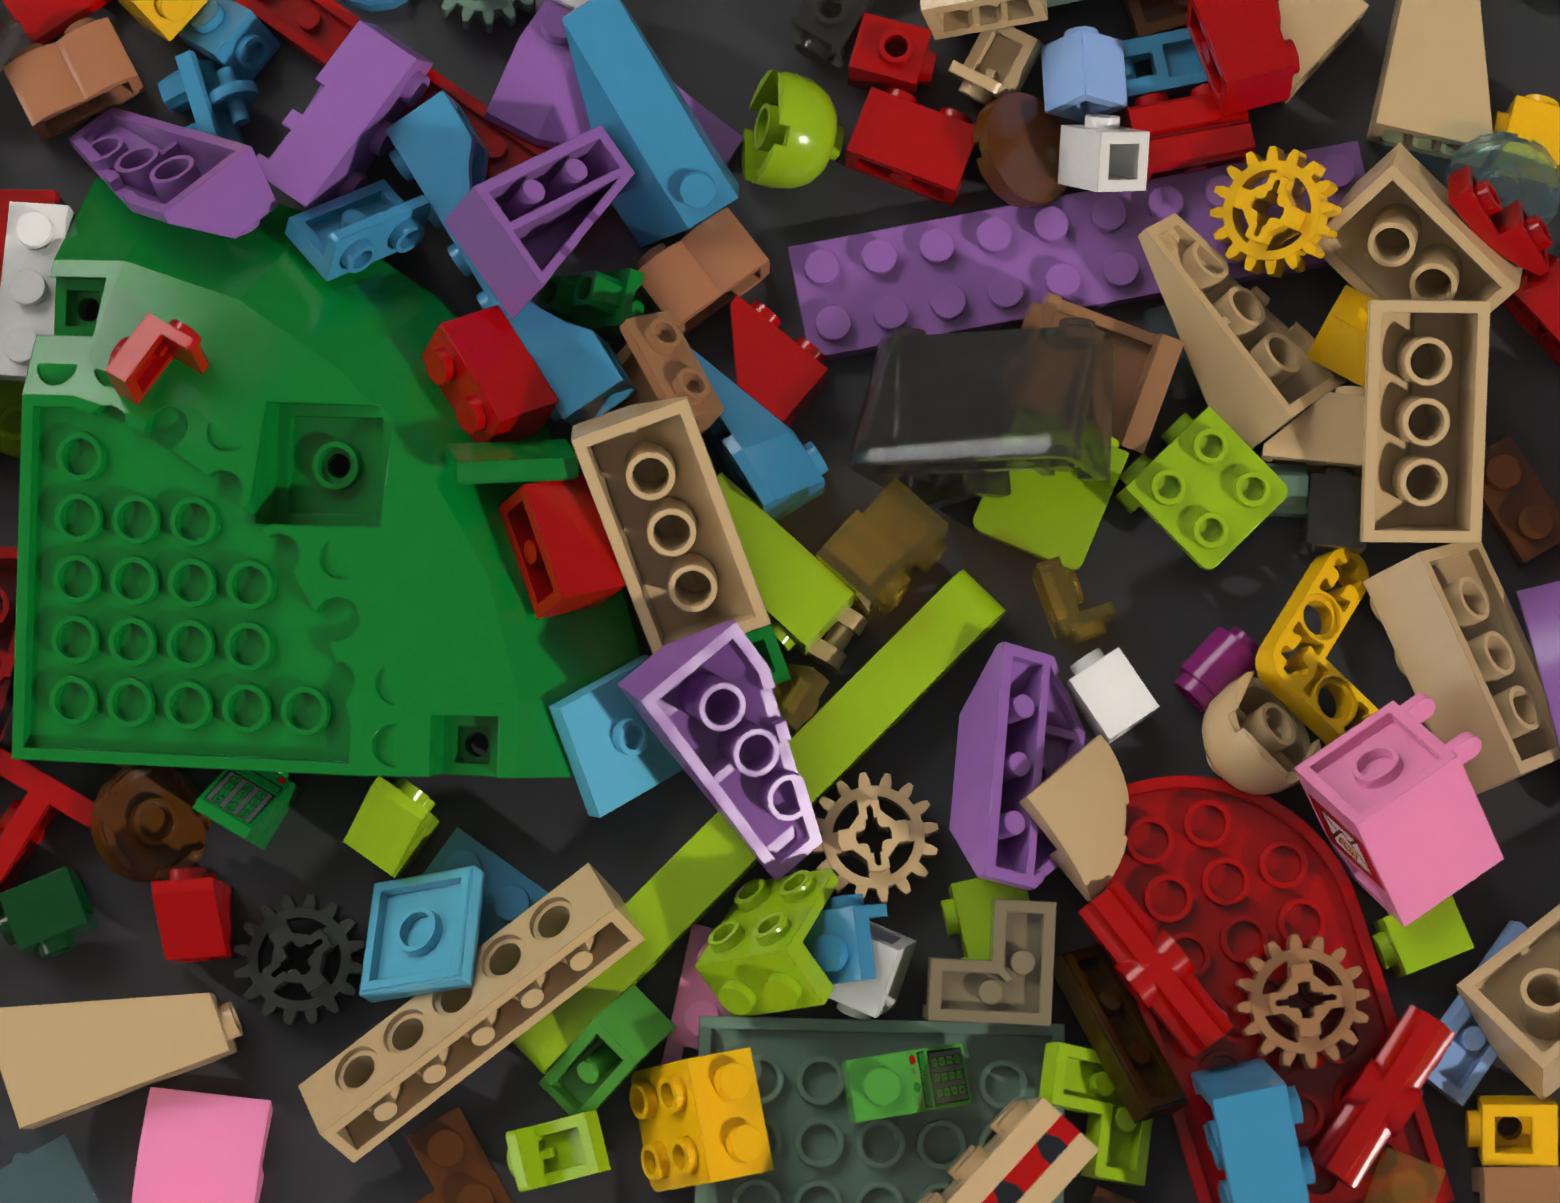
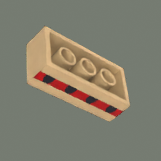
M1044 1097L1027 1099L1026 1101L1022 1098L1018 1101L1013 1099L989 1125L996 1133L983 1148L980 1145L976 1147L971 1145L949 1168L947 1172L954 1178L951 1184L941 1194L937 1191L934 1193L929 1191L918 1203H1052L1099 1149Z

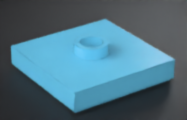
M642 655L549 706L589 816L601 818L684 770L617 685L651 656Z
M474 865L374 883L359 995L374 1003L473 987L486 873Z

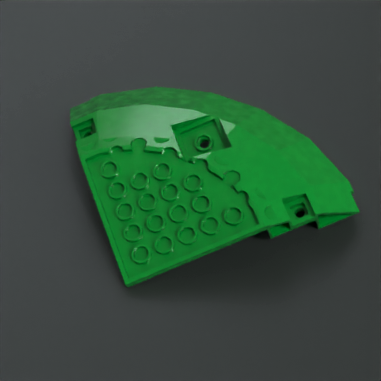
M95 178L54 258L50 277L56 278L54 335H36L22 393L12 759L352 776L431 777L449 774L497 778L574 777L549 706L644 655L626 584L599 607L537 619L498 507L522 485L540 481L460 485L446 465V444L475 442L460 427L455 411L439 385H436L428 376L421 355L438 325L458 318L456 313L444 300L383 258L372 262L367 268L358 273L349 272L326 282L285 235L288 218L303 211L277 203L278 206L261 218L259 225L253 231L234 239L168 224L133 213L101 178ZM96 300L100 306L98 316L95 320L90 321L86 315V308L91 301ZM147 313L154 315L167 324L171 319H176L188 325L202 339L200 346L209 363V367L203 375L172 359L138 405L117 394L105 372L110 355L120 340L132 335ZM547 420L539 433L517 441L558 439ZM340 454L345 455L350 461V471L342 478L335 476L331 468L333 459ZM477 732L484 734L488 739V749L483 755L477 754L471 746L472 737Z

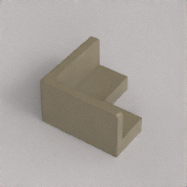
M992 899L990 960L929 957L927 1003L922 1004L921 1016L932 1021L1051 1026L1056 902L1046 900Z

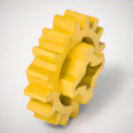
M1269 146L1266 161L1252 151L1246 153L1248 168L1244 171L1230 165L1226 170L1233 180L1231 186H1215L1214 189L1217 195L1225 199L1223 207H1216L1210 210L1211 217L1224 221V226L1213 234L1215 240L1221 243L1232 242L1225 256L1237 263L1245 259L1244 269L1257 275L1265 265L1267 274L1275 278L1282 277L1285 263L1296 272L1301 273L1305 271L1303 256L1307 253L1322 259L1325 254L1318 244L1321 237L1336 239L1338 234L1333 228L1327 226L1328 218L1342 214L1341 207L1327 201L1328 197L1339 190L1337 184L1330 180L1319 181L1326 168L1316 161L1306 165L1307 155L1296 149H1293L1286 159L1284 151L1276 146ZM1269 176L1267 183L1250 190L1260 180ZM1305 189H1307L1310 197L1311 213L1307 212L1302 199ZM1271 205L1284 208L1280 219L1267 216ZM1241 211H1243L1249 225L1246 234L1241 224ZM1301 234L1292 244L1282 248L1284 241Z

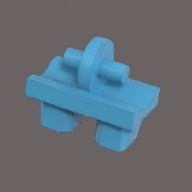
M191 50L175 56L178 70L158 83L162 100L167 108L178 114L189 109L192 110L195 123L186 126V128L244 144L238 126H243L250 122L246 107L253 104L259 98L260 94L256 83L250 80H237L233 67L227 66L220 69L219 64L214 60L197 59L195 52Z

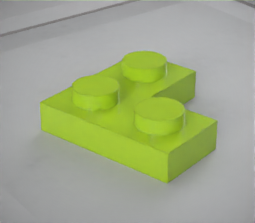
M1062 1042L1046 1043L1039 1097H1044L1055 1108L1088 1114L1085 1137L1099 1149L1081 1169V1176L1129 1186H1145L1153 1119L1134 1123L1095 1050Z

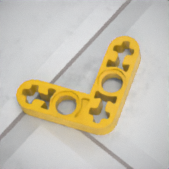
M1340 548L1318 556L1310 564L1260 645L1255 657V668L1264 686L1326 745L1379 710L1326 659L1367 590L1363 583L1364 580L1369 578L1366 563L1358 553L1348 548ZM1337 580L1342 585V587L1331 590L1329 593L1325 592L1333 588ZM1306 605L1316 609L1321 618V630L1318 635L1311 632L1305 624L1304 610ZM1297 646L1301 648L1293 651L1286 662L1285 657L1282 655L1283 653L1294 650ZM1285 665L1291 673H1286V671L1284 670ZM1321 688L1330 691L1335 699L1336 712L1333 718L1325 715L1320 708L1318 695Z

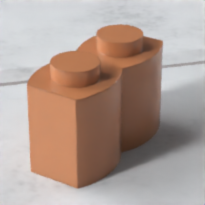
M108 17L98 20L95 18L78 20L71 24L65 30V35L55 43L47 45L33 43L19 49L13 55L12 61L3 67L15 94L41 141L63 134L79 126L93 115L105 112L110 107L116 108L145 90Z
M728 207L685 230L686 236L681 241L668 248L664 243L658 244L647 251L637 262L639 268L637 271L644 273L643 283L637 290L655 313L670 310L684 336L709 320L722 307L730 304L737 295L741 297L770 274V260Z

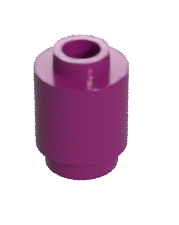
M1234 626L1229 632L1221 627H1216L1178 668L1181 675L1173 682V686L1191 706L1205 714L1209 703L1229 683L1246 672L1255 671L1253 676L1257 673L1255 657L1259 646L1238 627Z

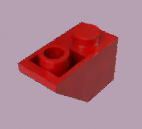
M737 295L730 303L737 386L790 427L828 383V368L823 365L826 357L807 339L799 337L795 342L778 328L781 324L780 319L767 306L757 300H754L749 305Z
M206 868L169 870V880L151 882L152 898L165 960L174 963L237 959L236 952H234L236 946L234 887L216 879L215 873H206Z

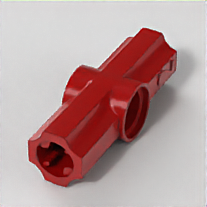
M1119 880L1076 913L1097 943L1104 948L1116 963L1113 968L1129 992L1145 1009H1152L1190 1059H1193L1210 1047L1234 1026L1228 1019V1016L1212 999L1213 997L1193 975L1196 970L1181 947L1165 930L1160 929L1158 931Z
M1412 1004L1409 1005L1376 1057L1373 1058L1371 1056L1350 1084L1341 1100V1103L1344 1104L1343 1108L1333 1123L1329 1125L1326 1133L1313 1150L1314 1152L1311 1155L1312 1162L1336 1180L1355 1190L1389 1137L1392 1136L1394 1138L1414 1112L1424 1094V1091L1421 1090L1422 1086L1441 1061L1456 1034L1432 1015Z

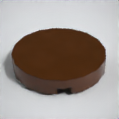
M1014 92L990 101L978 113L973 129V145L979 142L982 157L976 159L982 176L996 195L1009 205L1018 208L1025 206L1036 208L1055 201L1067 189L1066 185L1057 184L1061 123L1055 115L1045 113L1044 103L1035 96L1023 92Z
M134 765L117 771L100 788L92 806L91 834L98 854L113 872L133 882L151 883L152 881L169 880V870L192 868L202 857L206 845H203L206 839V830L210 829V819L193 809L194 804L203 791L189 774L176 767Z

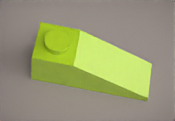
M721 472L717 477L770 617L779 646L787 652L795 646L806 655L853 605L855 593Z

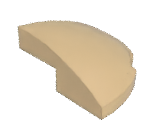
M1101 733L1019 801L1056 847V850L1050 856L1087 902L1092 901L1113 877L1124 854L1128 839L1125 835L1126 805L1129 803L1126 782L1116 756Z

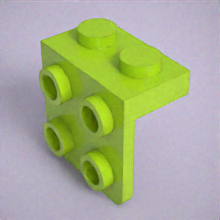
M1209 406L1194 420L1186 412L1182 414L1160 436L1168 445L1153 460L1145 453L1141 454L1120 475L1119 478L1126 486L1114 497L1130 514L1141 507L1204 570H1211L1218 566L1288 495V487L1281 478Z
M1018 407L1009 428L1006 442L974 515L973 527L982 535L1070 571L1077 570L1084 562L1114 487L1129 456V452L1119 449L1120 442L1101 431L1088 429L1086 434L1063 426L1064 418L1048 409L1032 407L1029 412Z
M831 868L810 872L808 870H800L792 875L783 876L778 881L774 879H754L744 884L736 892L734 904L722 923L709 935L708 945L694 966L731 1017H748L825 1005L835 987L802 942L839 882V878Z

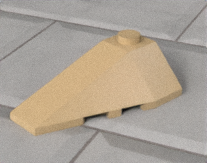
M1176 213L1147 227L1138 235L1179 338L1185 342L1184 350L1207 406H1210L1252 450L1272 438L1327 392H1334L1337 387L1342 386L1347 381L1341 375L1307 358L1306 355L1315 340L1312 335L1297 322L1288 328L1266 308L1271 298L1257 286L1251 291L1242 287L1229 275L1227 259Z

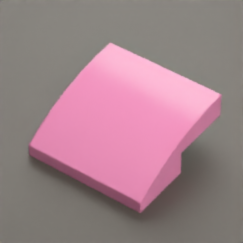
M150 1087L137 1156L131 1203H259L264 1179L262 1164L273 1113L271 1100Z

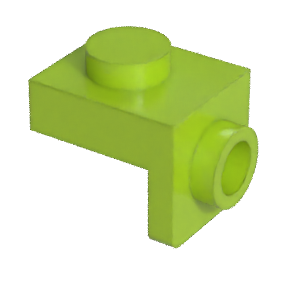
M597 1110L582 1112L506 1132L508 1145L507 1164L511 1174L515 1177L517 1188L520 1192L611 1170Z

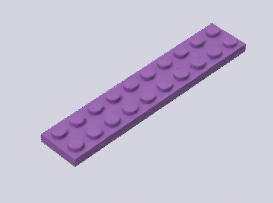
M1358 140L1300 151L1307 155L1306 165L1316 161L1326 168L1319 181L1330 180L1337 184L1339 190L1327 198L1329 203L1338 205L1355 183L1365 175ZM1234 163L1208 168L1205 171L1150 179L1146 183V191H1085L1059 196L1055 201L1036 208L1030 206L1018 208L1010 205L788 247V257L804 337L824 354L826 361L1020 325L1023 324L1031 302L1035 301L1041 304L1044 295L1048 293L1061 296L1062 300L1092 311L1163 298L1138 235L1147 227L1174 213L1227 259L1229 275L1238 283L1273 277L1267 274L1265 265L1257 275L1244 269L1245 259L1238 263L1228 259L1225 254L1232 242L1221 243L1215 240L1213 236L1218 229L1224 226V221L1210 216V210L1216 207H1223L1225 200L1214 192L1215 186H1231L1233 180L1226 170L1230 165L1242 171L1247 169L1248 165L1247 163ZM1269 176L1260 180L1250 190L1267 183ZM1305 189L1302 199L1307 212L1311 213L1310 197L1307 189ZM1271 205L1267 216L1280 219L1284 208ZM1241 211V224L1246 234L1249 225L1243 211ZM1301 234L1284 241L1282 248L1292 244ZM1308 253L1303 256L1305 271L1330 266L1323 258L1319 259ZM1285 263L1283 275L1297 273Z

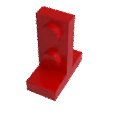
M0 747V776L27 791L22 801L16 799L10 804L0 820V832H2L0 836V893L15 886L60 812L65 813L91 829V814L94 801L25 760L12 759V753Z

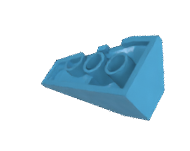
M588 0L563 16L562 22L590 129L602 125L635 172L611 203L640 248L685 231L738 199V182L622 0Z
M692 349L725 408L723 413L704 434L736 485L776 522L823 494L825 491V480L822 475L828 472V467L815 445L811 441L802 445L793 430Z

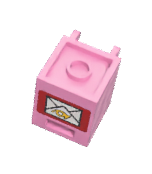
M1424 693L1414 695L1400 706L1395 701H1391L1294 767L1329 843L1345 872L1403 927H1406L1427 913L1430 909L1504 859L1463 767L1465 763L1478 755L1482 742L1469 731L1459 734L1446 744L1438 739L1421 724L1430 718L1435 711V702Z

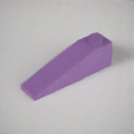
M546 0L519 37L486 110L485 119L536 146L552 149L556 147L557 143L562 144L591 129L562 22V17L573 10L553 0ZM676 85L728 167L742 146L744 137Z
M110 107L69 138L73 148L133 213L168 224L236 239L238 236L253 231L259 225L260 219L278 206L252 146L114 107Z
M730 619L664 645L617 684L653 733L774 880L778 881L823 843L804 778L798 774L788 741L791 740L786 720L781 718L772 689L775 688V683L771 670L736 621Z

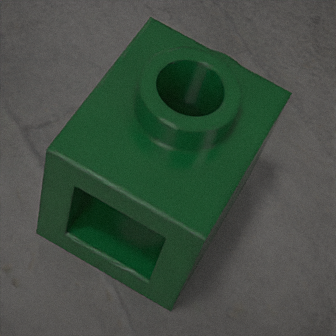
M68 866L0 893V902L3 910L0 911V930L9 946L17 944L19 951L30 954L39 952L41 959L50 958L74 948L76 944L73 937L100 927L79 871Z

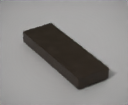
M1095 945L1061 953L1054 958L1053 976L1134 1123L1177 1112L1189 1101L1124 984L1116 974L1103 947Z

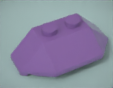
M1001 642L996 645L959 714L949 830L978 878L1025 890H1032L1037 888L1044 880L1043 878L1058 866L1050 856L1056 850V847L1019 801L1084 747L1085 731L1070 694L1057 675L1060 670L1054 656L1008 642Z

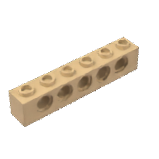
M588 862L477 948L473 987L414 996L298 1085L319 1134L350 1161L355 1163L645 940L644 935L617 891Z

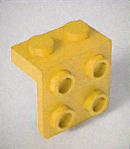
M751 1047L683 1059L638 1070L632 1074L629 1099L631 1109L638 1118L642 1137L641 1165L655 1192L708 1184L774 1170Z

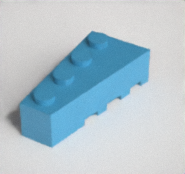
M1262 1057L1190 1073L1195 1095L1201 1094L1211 1107L1214 1120L1203 1124L1208 1150L1211 1149L1217 1169H1225L1226 1180L1219 1181V1187H1217L1220 1202L1310 1203L1307 1185L1315 1183V1172L1308 1148L1306 1146H1298L1294 1125L1303 1123V1112L1295 1086L1287 1087L1286 1083Z

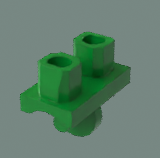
M628 268L604 272L586 271L580 275L566 276V278L560 275L551 276L542 288L539 307L565 322L593 330L597 334L607 333L610 336L624 337L620 331L622 323L627 318L641 316L644 313V306L636 293V290L643 283L644 273Z

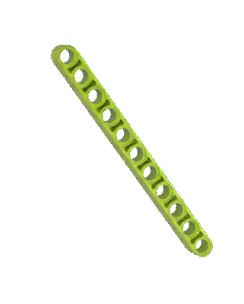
M964 569L948 581L789 740L798 774L804 778L812 808L1005 614L1006 610ZM719 812L625 904L644 935L645 940L512 1042L543 1075L553 1067L598 1014L630 986L636 985L691 930L692 924H697L759 862Z

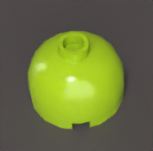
M768 70L760 80L749 110L759 112L754 132L751 129L744 128L741 154L743 176L745 180L767 188L792 189L807 185L823 172L829 159L836 160L840 155L844 141V129L842 126L837 125L836 109L830 96L814 80L792 72Z

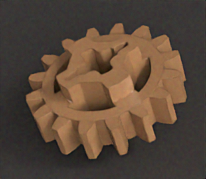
M1298 934L1287 936L1286 951L1284 952L1274 941L1263 945L1268 960L1264 962L1253 956L1248 958L1245 964L1254 974L1253 978L1239 979L1235 983L1237 989L1248 993L1247 1001L1233 1006L1234 1013L1249 1014L1251 1022L1240 1031L1243 1037L1258 1033L1263 1040L1259 1044L1257 1053L1264 1056L1273 1051L1274 1048L1280 1050L1279 1065L1283 1067L1290 1066L1296 1054L1301 1056L1305 1069L1316 1067L1317 1052L1320 1051L1329 1062L1340 1059L1336 1043L1340 1041L1348 1046L1356 1045L1359 1040L1349 1028L1351 1024L1368 1023L1369 1019L1368 1015L1356 1010V1002L1370 997L1369 990L1354 989L1352 983L1363 972L1361 967L1356 966L1344 969L1340 963L1344 959L1346 950L1343 947H1339L1329 953V955L1324 953V937L1321 936L1313 937L1308 944V948L1302 947ZM1309 962L1326 970L1337 986H1328L1317 978L1313 973V966ZM1283 964V981L1274 993L1262 994L1269 975L1278 966ZM1298 985H1301V991L1304 995H1313L1314 998H1327V1001L1316 1003L1314 1007L1306 1009L1305 1018H1302L1299 1008H1290L1289 1005H1276V1002L1286 1000L1289 996L1298 993ZM1340 1009L1336 1024L1327 1035L1320 1039L1319 1035L1322 1034L1321 1021L1330 1010ZM1275 1016L1288 1026L1291 1039L1294 1042L1279 1035L1270 1026L1266 1017Z

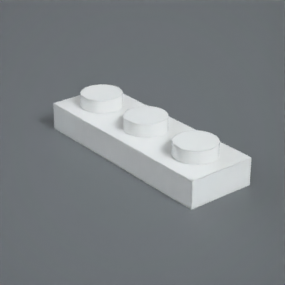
M12 201L9 203L0 284V380L25 382L36 335H54L56 278L50 277L54 258L73 222L74 212L69 205Z

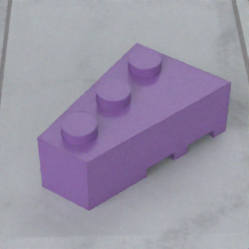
M359 20L315 78L320 87L303 115L292 109L282 122V125L290 131L269 159L260 153L256 156L267 181L303 206L309 208L316 207L367 186L369 177L365 174L375 157H382L393 145L385 129L400 119L407 106H415L423 97L430 83V78L426 75L434 63L380 26Z
M600 125L473 186L445 219L444 223L513 320L546 284L555 270L576 247L581 238L601 216L635 172L603 126Z

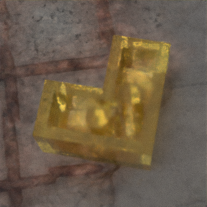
M895 477L863 513L857 509L816 553V558L855 593L854 603L851 607L869 621L878 610L887 616L908 593L907 585L911 581L909 576L919 567L926 573L945 553L949 546L943 541V538L947 535L949 524Z

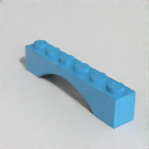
M442 90L385 129L395 146V149L388 153L393 164L407 182L413 179L416 180L424 193V197L431 203L428 220L437 230L444 226L454 243L447 247L452 260L466 277L473 273L484 290L476 295L481 307L486 309L499 305L560 400L550 417L555 422L563 419L573 426L603 415L637 392V388L609 343L593 330L565 322L544 311L532 300L512 320L444 223L445 219L472 187L486 181L489 151L461 106Z

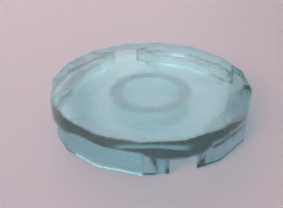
M1501 131L1476 137L1458 149L1444 174L1442 185L1448 190L1447 176L1468 165L1479 182L1484 179L1490 181L1501 200L1503 208L1519 200L1529 217L1538 214L1546 226L1557 213L1560 202V176L1557 163L1543 145L1533 139L1530 142L1527 139L1519 138L1516 133Z

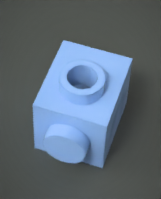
M1080 26L1066 30L1064 37L1041 47L1045 113L1084 123L1086 114L1109 115L1128 106L1122 40L1099 34L1098 30L1094 27Z

